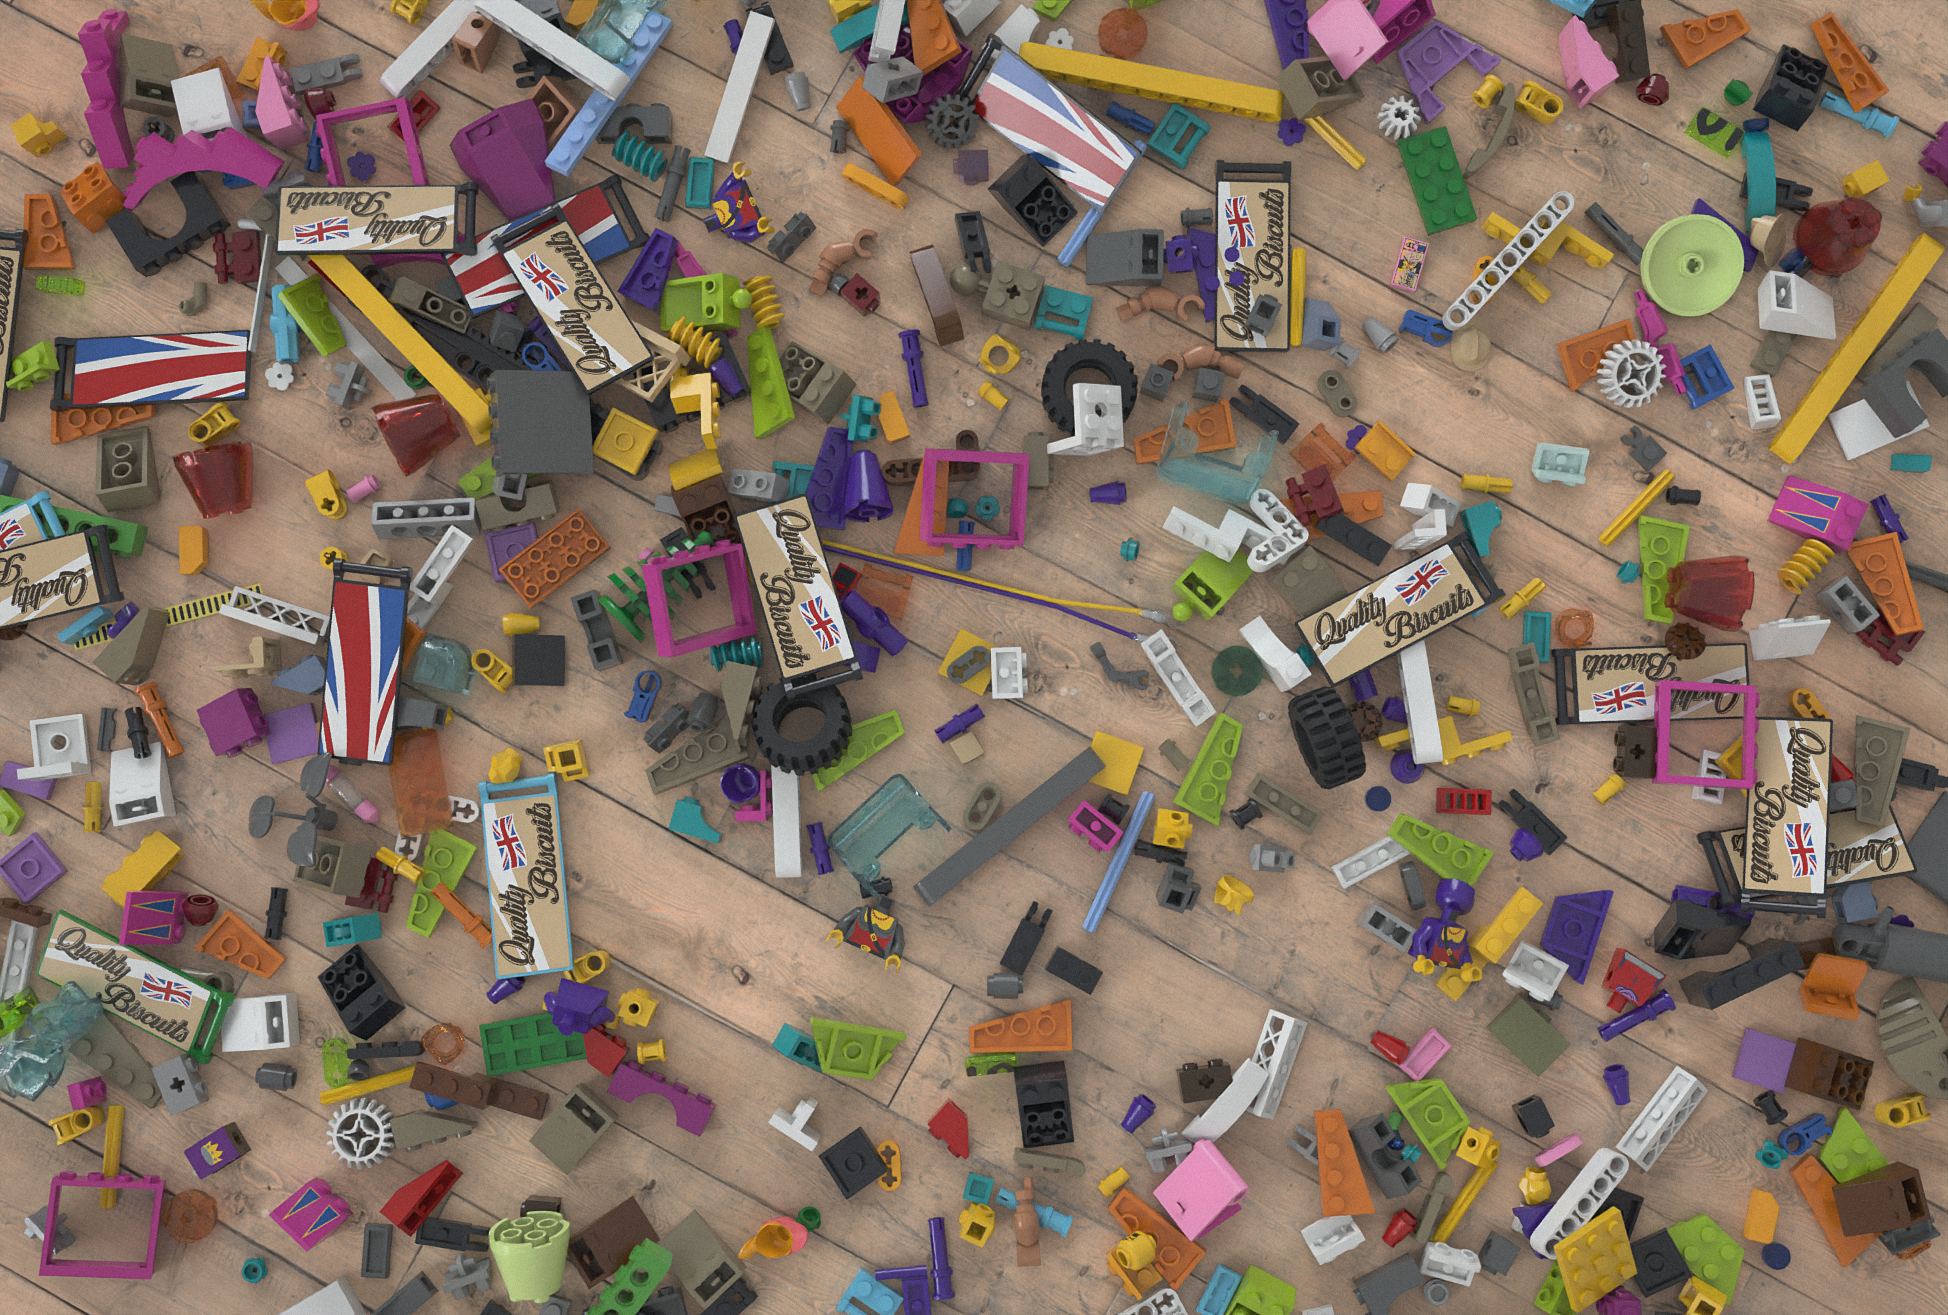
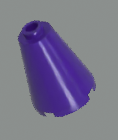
M866 449L859 450L852 456L843 506L846 519L854 522H869V517H877L879 521L893 514V504L877 455Z

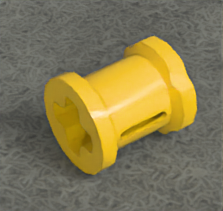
M1487 75L1484 79V84L1478 91L1475 90L1471 94V98L1481 108L1488 109L1497 93H1502L1505 89L1503 83L1493 75Z
M335 547L323 549L319 556L321 565L332 571L334 561L331 559L333 556L350 562L348 554Z
M664 1038L652 1043L644 1044L643 1042H637L639 1064L642 1065L647 1061L654 1060L667 1061V1049Z

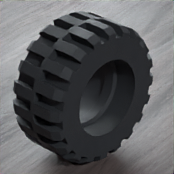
M1080 339L1077 344L1073 345L1071 342L1065 345L1062 351L1058 350L1053 355V359L1048 362L1042 379V404L1044 410L1048 412L1050 421L1052 423L1055 422L1058 425V429L1062 432L1066 430L1071 433L1070 436H1075L1074 405L1067 398L1066 382L1073 372L1082 368L1097 369L1110 379L1112 385L1121 386L1123 423L1129 418L1138 394V378L1134 374L1132 362L1126 360L1127 355L1122 350L1116 351L1114 349L1115 345L1109 342L1107 345L1101 344L1100 339H1094L1093 342H1087V339ZM1101 409L1096 410V414L1101 417Z
M815 674L807 675V677L791 680L793 687L815 681L817 677ZM782 677L779 678L780 683L776 685L771 683L766 687L768 692L766 694L761 693L758 697L759 705L754 706L752 711L754 718L751 720L755 740L763 756L768 758L769 763L775 768L780 766L781 771L787 774L794 770L796 775L804 776V771H810L811 775L819 773L818 769L823 766L825 770L830 768L833 759L839 761L843 756L841 750H846L850 744L848 737L852 736L853 729L851 715L844 696H841L840 690L834 685L798 696L796 700L789 702ZM802 707H811L824 713L826 717L825 724L815 737L802 742H793L781 737L779 733L780 724L791 711Z
M1323 686L1294 697L1288 705L1290 724L1300 753L1315 782L1321 788L1330 790L1362 777L1366 771L1363 746L1353 719L1345 703L1342 702L1340 695L1336 693V690L1332 687Z

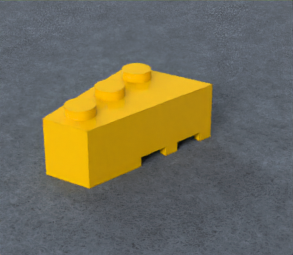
M158 830L153 834H148L142 840L141 847L135 853L132 852L122 861L123 866L116 873H110L103 881L102 891L122 909L125 906L127 892L151 890L161 879L165 880L185 855L180 847Z

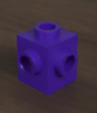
M1187 235L1173 236L1172 241H1166V248H1163L1164 264L1168 263V272L1178 274L1196 271V260L1199 259L1198 244H1194L1191 238L1187 239ZM1181 251H1184L1183 255L1181 257H1178V254Z

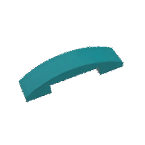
M905 0L900 26L910 24L907 0ZM879 5L868 8L844 20L830 30L839 53L863 45V40L873 37Z
M1746 132L1741 137L1742 158H1746L1748 205L1745 206L1746 231H1750V223L1753 218H1761L1766 215L1775 217L1776 173L1768 132Z

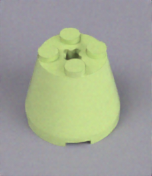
M552 1211L527 1212V1217L518 1218L513 1221L505 1218L490 1229V1248L511 1301L534 1300L535 1303H544L550 1299L549 1295L561 1288L570 1239V1223L563 1220L562 1214Z

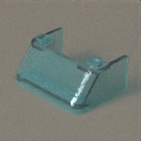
M601 0L575 40L609 62L615 64L622 62L624 64L638 50V47L631 40L648 13L654 8L659 10L667 0Z
M1183 401L1174 406L1157 465V475L1160 480L1235 505L1248 503L1269 470L1279 431L1273 430L1262 435L1258 451L1248 454L1244 460L1243 467L1197 453L1199 444L1197 434L1193 430L1183 427L1189 402Z
M896 774L890 777L831 832L828 837V845L852 876L877 899L880 895L871 885V882L879 876L881 871V863L878 861V858L913 825L920 830H925L932 827L938 821L948 832L952 828L902 774Z

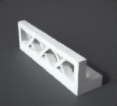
M1435 509L1413 523L1412 531L1393 543L1394 550L1424 549L1446 536L1445 509Z
M238 586L234 587L229 605L222 604L219 611L220 614L320 646L324 645L330 623V616ZM240 593L248 595L253 605L244 610L237 608L236 605ZM255 598L261 599L262 601L257 603ZM267 602L272 603L277 612L269 617L263 616L259 608ZM279 606L285 607V609L280 610ZM255 609L256 612H257V614H256V613H252V612H250V611H252V610ZM291 610L296 611L301 620L293 625L287 624L283 614ZM302 613L307 614V615H310V616L307 617V618H304V616H303ZM279 617L281 622L274 619ZM314 618L324 620L319 634L311 632L307 624L308 621ZM303 624L305 629L299 628L298 626Z
M1273 1009L1269 1010L1252 1058L1259 1066H1264L1269 1075L1257 1094L1255 1106L1249 1105L1246 1111L1259 1117L1274 1120L1307 1027V1022ZM1276 1017L1285 1021L1282 1030L1275 1034L1273 1025ZM1272 1042L1275 1050L1273 1055L1267 1058L1264 1050L1266 1045Z
M1676 1066L1616 1145V1148L1647 1172L1706 1095L1708 1089L1697 1078Z

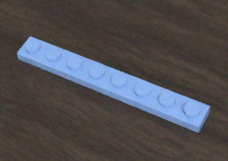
M653 10L649 11L612 64L623 71L630 78V82L616 101L609 99L596 89L593 91L545 160L547 167L569 177L673 27L671 19Z

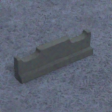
M101 709L97 750L112 752L110 743L114 739L116 721L113 720V716L117 709Z

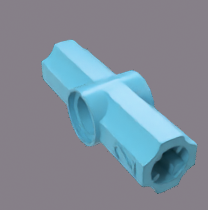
M285 284L272 287L273 314L270 315V328L275 336L276 361L279 363H296L301 361L299 334L302 333V328L277 296L282 290L292 286Z

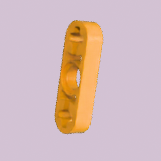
M847 163L841 173V176L848 182L897 209L904 210L910 199L903 191L851 163Z

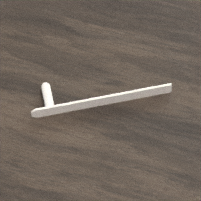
M241 218L238 220V227L241 229L262 231L250 219ZM267 234L248 350L252 353H256L274 241Z

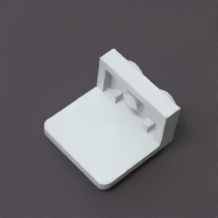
M1521 940L1502 975L1510 985L1516 988L1522 986L1529 990V994L1539 1001H1544V999L1550 1001L1569 965Z

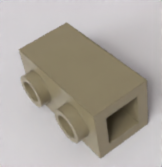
M1029 432L1028 436L1023 437V453L1030 454L1027 490H1048L1049 483L1054 482V468H1049V458H1053L1054 454H1047L1049 436H1043V432Z

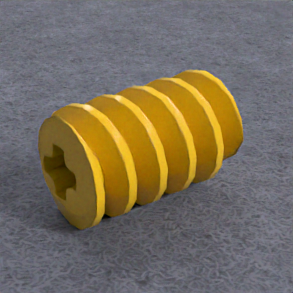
M770 275L756 276L744 281L742 284L745 286L744 289L748 290L752 296L750 311L754 313V322L758 323L756 326L757 330L763 326L770 327L771 330L776 329L782 325L779 320L785 317L784 313L776 312L782 305L773 303L779 296L778 294H770V292L776 289L775 285H767L773 279Z
M683 316L674 323L666 338L682 346L690 358L696 357V361L699 364L704 362L705 368L708 369L715 364L723 348L719 347L720 338H716L711 342L712 333L709 332L703 337V327L694 331L695 322L692 321L686 326L687 317Z
M1807 539L1803 546L1798 548L1797 554H1793L1790 557V561H1787L1783 568L1777 572V577L1781 584L1792 593L1802 594L1798 586L1807 588L1809 584L1806 579L1809 581L1815 579V575L1812 572L1820 574L1822 568L1819 565L1826 567L1829 564L1826 558L1833 559L1835 557V553L1828 546L1814 539Z

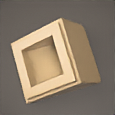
M371 548L360 564L391 567L394 559ZM358 574L362 578L377 584H381L385 579L382 576Z
M972 731L950 743L962 765L984 753Z

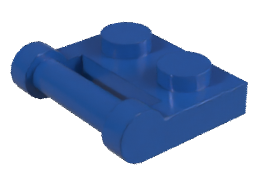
M1711 344L1680 360L1683 369L1685 366L1690 365L1705 393L1704 396H1699L1684 369L1685 376L1681 378L1686 387V395L1691 402L1689 406L1692 410L1734 389Z

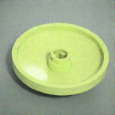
M1701 214L1679 216L1662 225L1648 241L1641 259V279L1650 299L1663 310L1681 316H1699L1719 308L1737 289L1744 269V253L1736 233L1723 221Z

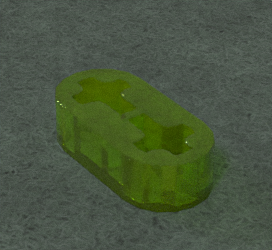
M39 275L36 276L35 289L45 293L83 296L85 282L74 278Z
M340 1037L329 1039L322 1046L324 1078L329 1086L336 1088L345 1085L350 1080L347 1077L350 1059L347 1058V1049L349 1047L347 1042ZM334 1043L336 1047L341 1048L336 1057L334 1052H330V1047H333ZM337 1067L339 1073L343 1072V1077L339 1079V1082L337 1078L332 1076V1073L337 1071Z

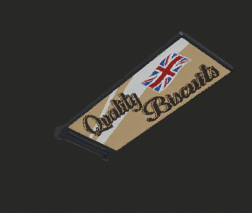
M467 182L462 185L280 186L278 188L275 253L278 256L457 253L474 256L477 254L475 221L476 196L479 194V185L474 182ZM459 194L466 195L465 242L457 244Z
M98 525L86 530L0 550V630L125 600L124 593L120 592L107 536L110 533L108 525ZM93 536L97 537L110 593L105 596L91 541Z

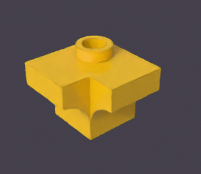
M826 0L837 24L872 7L870 0Z
M31 112L10 125L19 145L37 158L49 153L52 147L68 137L65 131L52 120L43 123L42 120Z
M582 739L543 747L548 772L557 771L561 773L564 782L590 776Z
M1693 1275L1685 1283L1678 1299L1687 1306L1684 1315H1720L1727 1295Z

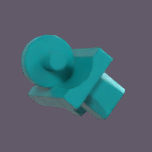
M853 395V403L849 405L848 414H841L840 419L847 420L848 440L867 443L868 440L877 439L878 428L877 426L870 425L871 415L878 416L880 414L881 403L874 401L871 397Z

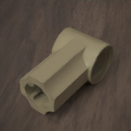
M186 966L180 968V971L215 988V979L218 978L222 983L220 991L230 992L233 989L234 980L229 973L213 972Z

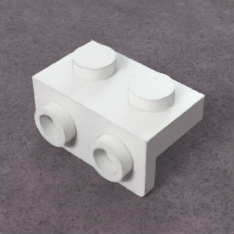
M1351 1215L1324 1217L1301 1230L1307 1245L1320 1265L1333 1261L1341 1253L1352 1250L1359 1243L1365 1241L1362 1232L1353 1221Z
M1427 1241L1418 1269L1422 1274L1470 1287L1474 1273L1480 1272L1481 1265L1478 1255L1470 1250H1459L1449 1247L1442 1242L1433 1243Z

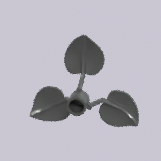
M327 752L310 759L302 770L300 777L301 790L307 791L306 798L317 806L310 808L305 816L273 811L275 800L267 795L256 799L249 812L248 829L250 835L255 838L266 836L272 826V816L306 821L297 827V832H294L289 837L287 843V856L289 860L300 866H316L317 829L331 831L337 824V813L327 810L326 804L320 803L315 799L321 794L325 786L332 753Z

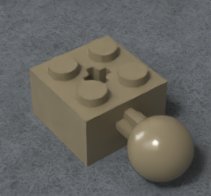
M997 261L991 280L982 277L978 268L976 273L971 272L967 263L960 264L953 269L950 275V284L956 293L963 296L972 295L977 291L986 294L982 305L983 316L1029 330L1044 286L1045 276ZM1015 292L1018 296H1015L1014 299H1010L1009 293Z

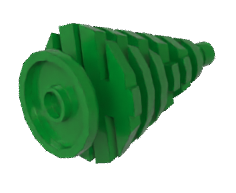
M702 531L693 542L688 538L680 542L684 545V550H688L691 553L695 552V547L711 545L714 540L709 532ZM674 545L666 548L672 556L674 552L679 551ZM657 552L651 556L658 557L662 555L659 552ZM642 559L636 563L642 568V565L648 562ZM692 563L661 571L665 593L679 606L683 598L669 583L674 579L687 592L690 583L681 575V572L685 569L695 578L698 570ZM628 566L622 569L623 572L641 591L636 595L613 573L607 577L630 601L623 607H619L607 595H602L598 601L642 643L646 639V634L635 624L634 618L642 612L652 622L650 608L647 606L649 602L645 581ZM668 606L669 617L673 620L676 613Z

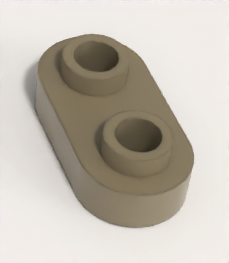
M1334 370L1325 371L1317 381L1319 392L1336 416L1341 418L1350 416L1357 408L1356 397L1340 373ZM1327 379H1333L1335 386H1329ZM1341 400H1347L1349 406L1343 407L1341 405Z
M986 782L981 784L976 790L963 814L964 823L968 828L979 830L989 821L1001 799V791L996 784ZM986 790L993 792L991 800L984 798L983 794ZM978 812L981 815V819L978 822H973L971 820L972 813Z

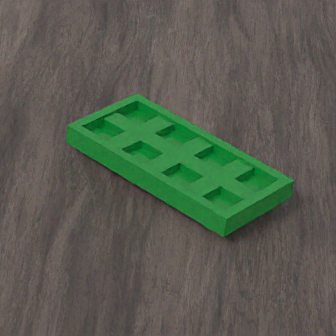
M1446 126L1399 140L1397 146L1428 236L1476 221L1477 216Z
M549 1013L481 1024L479 1029L487 1077L587 1059L583 1033L573 1031L568 1036L561 1034L558 1026L552 1024L553 1015Z

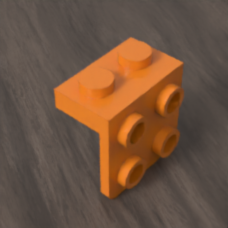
M99 162L87 166L78 177L65 183L60 191L72 215L92 234H95L107 224L106 220L126 209L123 204L127 197L112 182L103 165Z
M1817 954L1799 988L1804 1010L1815 1014L1819 1013L1856 1021L1860 1012L1854 995L1868 970L1867 963L1829 954Z

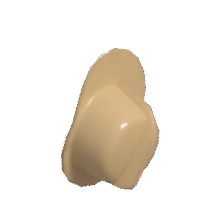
M1783 213L1778 215V217L1766 215L1761 218H1753L1750 223V244L1764 254V260L1768 267H1772L1778 262L1785 246V215Z
M1475 313L1463 327L1453 331L1452 338L1450 339L1453 362L1458 368L1468 372L1477 371L1484 367L1489 360L1491 352L1489 325L1483 317ZM1461 315L1456 317L1453 322L1461 323Z

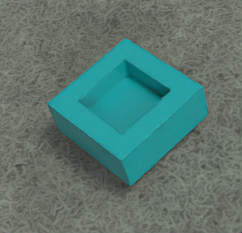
M969 1171L963 1199L988 1205L994 1178Z

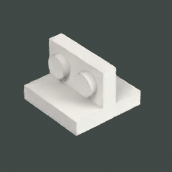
M811 1096L807 1102L802 1099L792 1115L778 1107L768 1123L810 1151H813L822 1134L805 1123L819 1101Z

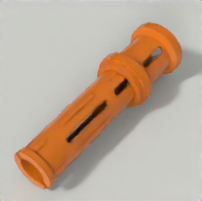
M156 681L144 684L136 688L134 692L136 695H139L144 705V714L150 715L168 758L176 757L185 751L165 711L167 704L165 701H162L156 687L158 684Z
M443 881L430 892L464 926V932L466 934L470 933L480 943L482 949L493 940L492 929L483 921L484 917L479 914L476 915Z

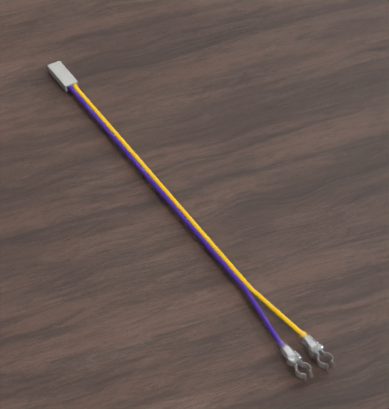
M657 495L654 506L655 511L681 517L672 497ZM821 539L823 548L826 551L1054 608L1126 636L1136 643L1141 644L1154 634L1129 633L1061 605L1134 613L1143 619L1151 620L1155 624L1162 625L1168 622L1171 628L1178 629L1172 627L1169 621H1166V617L1170 616L1163 610L1134 609L1056 599ZM1168 638V639L1174 640L1175 643H1176V645H1180V644H1177V642H1176L1175 639H1173V638Z

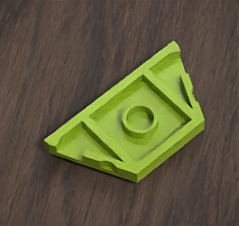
M815 1017L810 1018L822 1072L827 1074L873 1080L880 1071V1067L892 1056L891 1052L900 1041L903 1042L906 1039V1034L902 1031Z
M1438 1077L1385 1086L1384 1088L1441 1171L1445 1169L1447 1165L1445 1162L1452 1150H1455L1458 1146L1460 1136L1465 1133L1470 1120L1443 1080Z
M1840 1107L1837 1111L1839 1116L1832 1128L1833 1133L1832 1135H1826V1142L1821 1146L1817 1154L1819 1161L1838 1184L1890 1165L1847 1108Z
M1704 1213L1693 1216L1688 1221L1672 1224L1673 1226L1667 1228L1692 1274L1727 1295L1725 1304L1729 1306L1745 1251Z

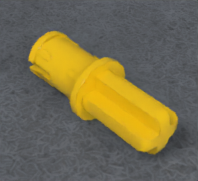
M1522 265L1511 275L1522 286L1521 289H1526L1539 303L1543 304L1551 297L1552 293L1536 279L1537 275H1532Z
M1463 473L1460 487L1462 490L1483 491V494H1487V492L1509 494L1512 492L1513 482L1511 479L1490 477L1489 474L1479 476Z
M1534 578L1520 591L1516 590L1514 592L1515 595L1498 608L1504 617L1506 616L1507 620H1510L1525 606L1529 607V602L1546 588V585L1540 578Z
M91 781L85 784V806H82V809H84L83 832H101V809H104V806H101V782Z
M381 847L376 853V858L393 868L395 874L399 873L415 884H418L423 879L426 870L409 861L406 855L401 857L386 847Z

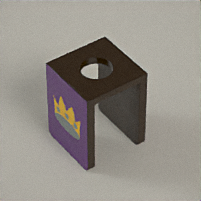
M232 1122L222 1126L184 1151V1154L199 1179H204L251 1151V1148L236 1123Z

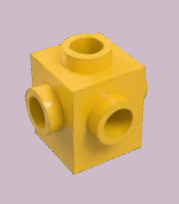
M1158 808L1154 825L1153 844L1183 849L1185 840L1190 839L1192 834V824H1188L1189 813Z
M637 987L636 990L631 989L627 994H622L617 1004V1007L620 1008L618 1015L623 1017L622 1021L628 1025L637 1027V1024L647 1027L651 1024L660 1001L650 997L651 992ZM635 1004L638 1005L639 1010L635 1008Z
M1481 1126L1478 1130L1468 1127L1461 1137L1460 1147L1456 1155L1478 1167L1490 1170L1493 1161L1499 1155V1147L1502 1142L1493 1138L1494 1133Z
M971 1202L968 1210L963 1209L959 1216L958 1224H961L959 1237L983 1248L987 1238H992L996 1230L997 1223L994 1222L995 1212L985 1204Z

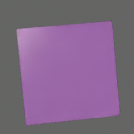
M535 522L522 526L508 527L497 532L484 533L495 582L506 581V578L498 569L538 539Z
M306 703L264 714L271 732L270 735L266 736L272 764H279L317 754L318 738L315 726L317 719L313 703Z
M33 832L0 860V874L24 904H30L68 872L67 868L38 832Z
M1746 1028L1732 1077L1784 1094L1786 1089L1784 1085L1796 1044Z

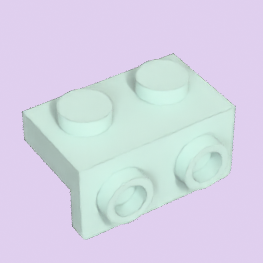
M1537 442L1531 471L1537 477V480L1541 482L1552 483L1553 480H1558L1568 486H1577L1578 483L1585 484L1586 478L1584 473L1590 451L1587 448Z

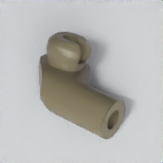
M194 282V297L189 301H181L179 304L181 313L187 316H194L206 306L207 283Z

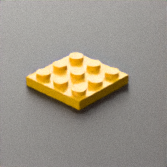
M1614 1206L1553 1246L1571 1309L1577 1313H1580L1637 1274L1621 1211Z

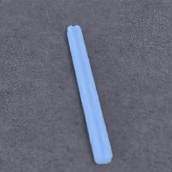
M1135 140L1133 145L1139 148L1143 155L1146 151V144L1140 140ZM1091 206L1058 256V263L1064 267H1069L1087 240V236L1091 234L1105 211L1100 213Z
M1147 791L1142 792L1083 923V929L1091 933L1096 931L1153 805L1155 800L1154 794Z

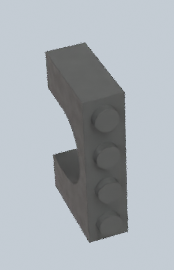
M1938 328L1929 333L1924 330L1913 337L1912 341L1914 343L1912 345L1907 344L1896 352L1898 355L1896 358L1892 357L1881 364L1882 370L1880 372L1875 371L1864 379L1866 383L1858 389V392L1894 438L1911 432L1927 418V415L1908 391L1906 372L1909 367L1922 372L1942 398L1948 395V340Z
M1406 1253L1354 1280L1353 1282L1357 1289L1353 1290L1360 1305L1365 1303L1369 1311L1365 1315H1388L1391 1304L1399 1295L1424 1283L1425 1280L1413 1257Z

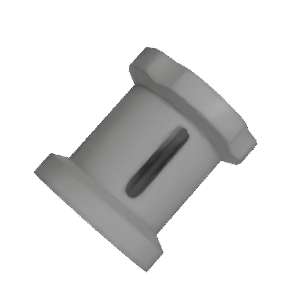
M1340 337L1339 344L1332 348L1328 356L1336 357L1345 363V367L1349 369L1362 350L1359 348L1354 349L1344 342L1343 337Z

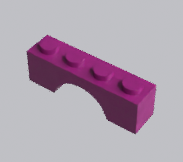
M634 1060L620 1063L607 1093L628 1103H631L642 1094H660L672 1103L676 1111V1126L699 1137L702 1135L716 1107V1104L711 1102V1097L702 1093L695 1095L689 1092V1087L682 1083L675 1082V1084H672L665 1080V1075L657 1071L649 1073L642 1069L643 1065Z

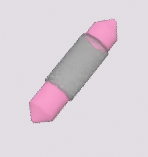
M329 765L326 779L327 787L365 823H378L379 810L343 772H340L334 765Z

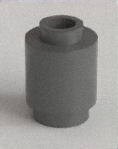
M702 692L699 693L698 697H695L686 719L691 729L703 732L711 728L718 710V699L714 695Z
M994 973V975H987V996H994V999H1018V994H1023V978H1018V973Z
M264 1063L261 1068L257 1069L255 1081L259 1083L260 1089L287 1091V1089L295 1087L297 1069L291 1068L290 1065Z

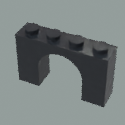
M195 171L185 172L170 181L186 209L185 224L175 236L165 240L152 239L139 217L128 208L106 220V223L135 270L145 277L158 274L165 265L179 261L183 254L200 248L206 240L215 237L217 233H224L226 228L231 226L204 180Z
M725 333L710 340L713 342L716 338H720L719 347L723 348L716 362L722 358H726L728 362L731 361L743 389L730 397L728 392L719 385L720 397L716 398V402L719 403L720 410L725 407L724 404L731 401L740 402L748 397L747 394L751 393L748 382ZM653 365L641 369L642 376L652 374ZM654 380L643 383V390L649 392L654 385ZM665 384L653 402L644 398L654 423L660 432L665 431V433H669L678 429L679 424L688 421V423H692L701 419V410L676 414L667 384Z
M1769 938L1747 948L1752 959L1719 972L1701 970L1679 980V983L1690 1005L1713 1010L1804 967L1805 964L1794 942Z

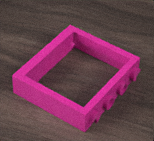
M403 97L316 115L317 129L315 131L318 138L322 140L323 148L320 149L324 163L328 165L329 173L326 174L329 186H346L332 125L398 112L414 185H430L411 101Z
M925 448L920 540L928 542L927 546L943 547V543H952L954 548H967V544H976V548L991 549V545H1000V549L1005 550L1014 549L1015 545L1024 546L1030 454ZM937 460L1013 464L1009 535L932 533Z
M730 539L717 541L716 546L711 548L710 545L695 547V552L689 553L688 550L677 551L673 553L671 558H667V556L651 558V563L642 565L658 656L672 658L757 633L742 544L730 543ZM723 554L735 624L674 641L661 570Z
M1668 680L1656 682L1654 727L1657 728L1655 776L1652 779V784L1739 790L1753 789V784L1757 783L1758 777L1757 769H1754V759L1758 756V744L1755 743V733L1759 729V720L1755 718V708H1758L1760 702L1759 693H1756V686ZM1671 690L1744 694L1741 780L1668 775Z
M61 1171L60 1175H55L51 1181L39 1276L151 1279L154 1273L166 1180L160 1179L158 1175H144L143 1179L132 1178L131 1174H116L115 1177H104L105 1174L100 1172L88 1173V1176H76L77 1172ZM62 1186L155 1190L146 1262L52 1259Z

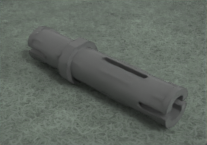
M679 145L675 146L671 164L667 168L666 172L668 174L656 214L654 215L656 219L660 220L663 210L666 209L663 218L665 222H670L673 206L682 178L685 177V167L691 152L690 149L685 148L680 159L683 146Z
M1597 202L1592 204L1584 213L1617 246L1616 249L1625 253L1637 266L1641 262L1644 250L1633 240L1634 236L1632 234L1628 235Z

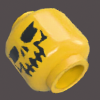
M1135 1231L1119 1241L1117 1257L1125 1268L1137 1271L1155 1260L1156 1242L1151 1235Z

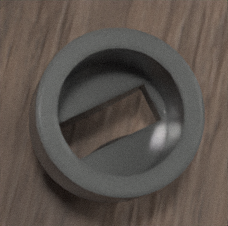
M843 274L834 275L830 280L831 289L838 296H841L840 291L850 279Z
M363 1059L353 1060L348 1067L347 1077L357 1081L368 1078V1063Z

